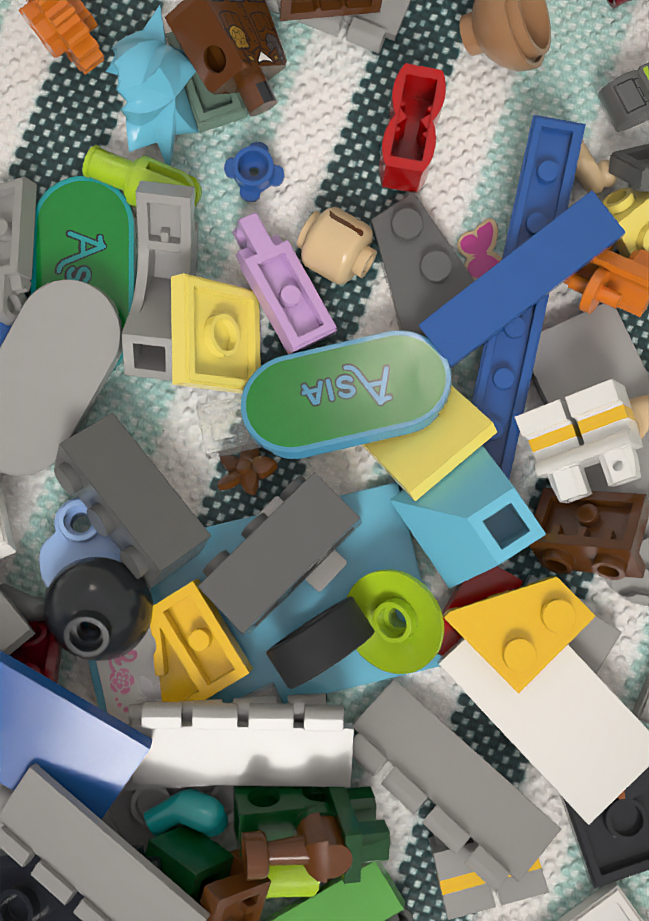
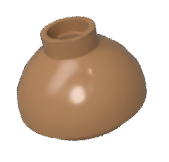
M474 0L472 12L464 14L460 18V34L467 52L471 56L484 53L491 61L502 68L516 72L536 69L542 65L545 54L549 51L551 24L546 0Z

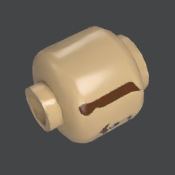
M338 207L328 208L322 213L318 211L313 212L305 222L297 240V247L302 249V263L338 285L347 283L354 275L363 278L371 268L377 255V250L371 248L373 231L370 226Z

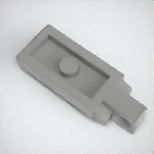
M25 176L0 183V322L7 326L13 325L26 302L25 292H29L31 287L30 280H32L37 184Z

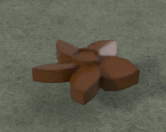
M254 441L243 448L240 458L232 455H219L220 461L228 473L220 479L217 487L219 491L231 489L241 483L243 490L247 494L255 495L259 486L258 479L269 477L278 468V465L273 459L261 456L258 446Z

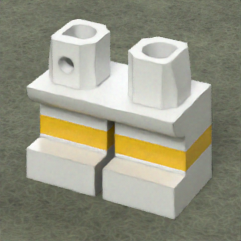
M613 379L566 396V402L559 399L515 416L522 437L528 439L536 460L535 471L537 477L549 479L550 485L561 503L573 502L592 494L584 468L597 463H601L608 486L614 487L641 478L636 449L642 448L643 443L625 386Z

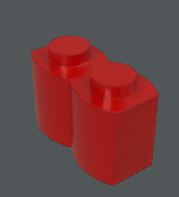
M405 63L397 74L393 86L388 125L383 137L379 163V178L382 187L418 193L423 187L435 151L436 128L446 94V81L443 70Z

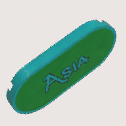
M84 176L64 179L50 187L36 205L31 295L40 287L58 280H76L94 285L104 291L115 302L120 313L118 315L121 319L122 328H124L131 309L137 278V223L134 212L126 202L125 196L115 187ZM123 351L113 371H115V368L122 363Z

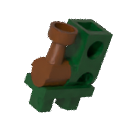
M233 785V831L239 855L242 857L245 881L267 878L270 866L304 865L308 874L318 882L327 883V879L339 876L342 877L344 884L361 882V863L389 859L390 831L384 819L376 820L377 807L371 786L345 788Z

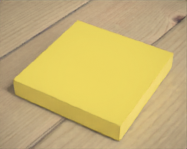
M185 273L171 276L172 385L242 394L249 378L261 367L259 301L253 290Z
M451 385V393L447 403L439 412V416L429 426L417 432L362 444V446L414 501H417L494 436L497 430L488 417Z

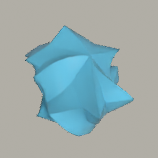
M159 5L142 31H137L124 37L111 48L115 56L106 72L118 75L116 90L127 102L121 111L126 117L129 152L157 143L165 164L171 166L175 135L199 133L184 88L196 70L184 50L167 45L163 17Z

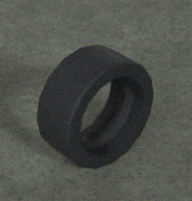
M350 596L334 604L291 632L267 650L266 654L286 686L293 689L313 679L344 659L370 639L375 631L355 599Z

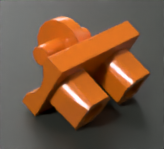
M613 244L563 282L568 285V288L583 294L579 304V309L583 312L591 314L601 302L614 309L618 307L641 317L649 304V252L643 249L635 250L629 258L612 252Z

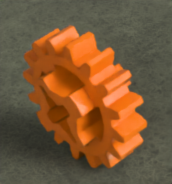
M26 0L27 4L18 10L54 58H58L65 53L68 59L84 75L104 61V55L99 49V44L90 35V32L98 27V25L81 0Z

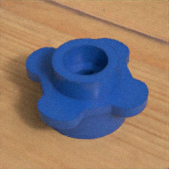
M253 142L248 147L241 149L235 157L229 158L224 165L226 176L236 181L240 187L241 198L247 202H256L263 191L271 186H280L285 177L283 168L273 163L267 145L262 142ZM252 168H257L259 170V174L257 176L250 175V170Z

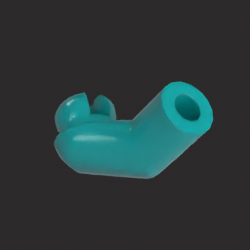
M192 788L183 789L144 812L146 825L155 837L179 823L202 832L208 837H215L224 832L228 824V815L222 803L216 798Z

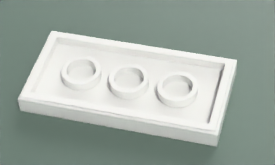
M463 637L437 661L588 825L649 767V730L569 645L519 694Z

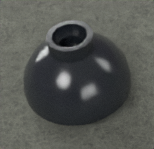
M104 557L79 559L61 569L50 583L44 603L45 623L54 640L74 656L95 661L119 658L133 650L146 635L153 612L152 595L142 577L139 579L135 578L122 562ZM83 622L93 623L100 629L96 631L89 630L84 626Z

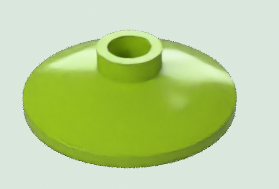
M381 569L365 575L353 585L347 597L352 596L375 631L370 639L356 649L367 662L385 672L408 674L422 669L435 658L443 642L444 620L437 600L420 580L403 571ZM396 609L403 614L406 623L397 618Z

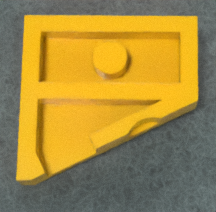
M550 576L529 583L527 586L512 591L507 590L460 608L449 609L443 614V618L518 694L596 617L556 576Z

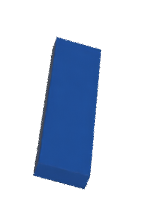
M591 190L418 326L442 357L448 360L450 368H453L621 239L626 232Z

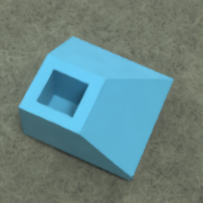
M483 445L417 501H414L405 490L390 499L449 589L500 565L546 535L515 487Z

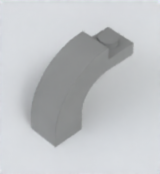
M140 181L136 189L138 229L137 278L131 309L122 331L124 375L172 381L171 276L183 273L196 276L198 223L195 222L194 187Z

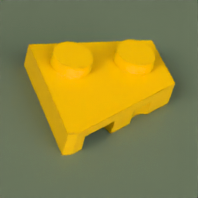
M198 578L153 605L150 628L151 634L156 641L153 659L155 676H159L162 702L206 700L253 670L252 665L216 606L198 587L201 584Z

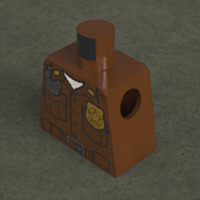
M183 0L165 16L170 29L209 92L213 95L239 93L250 116L260 115L277 104L278 101L268 81L286 67L287 59L265 0Z

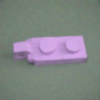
M256 212L239 219L232 233L241 249L236 254L240 269L288 355L298 353L331 337L337 331L336 325L289 241L283 242L278 235L270 237Z

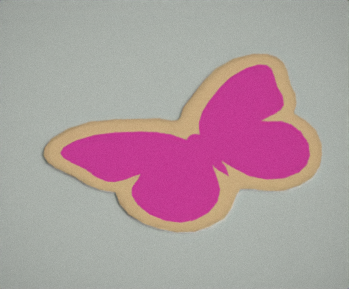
M491 218L479 224L474 231H467L462 234L457 242L459 253L467 258L464 266L474 281L502 260L497 253L493 252L498 237V226Z

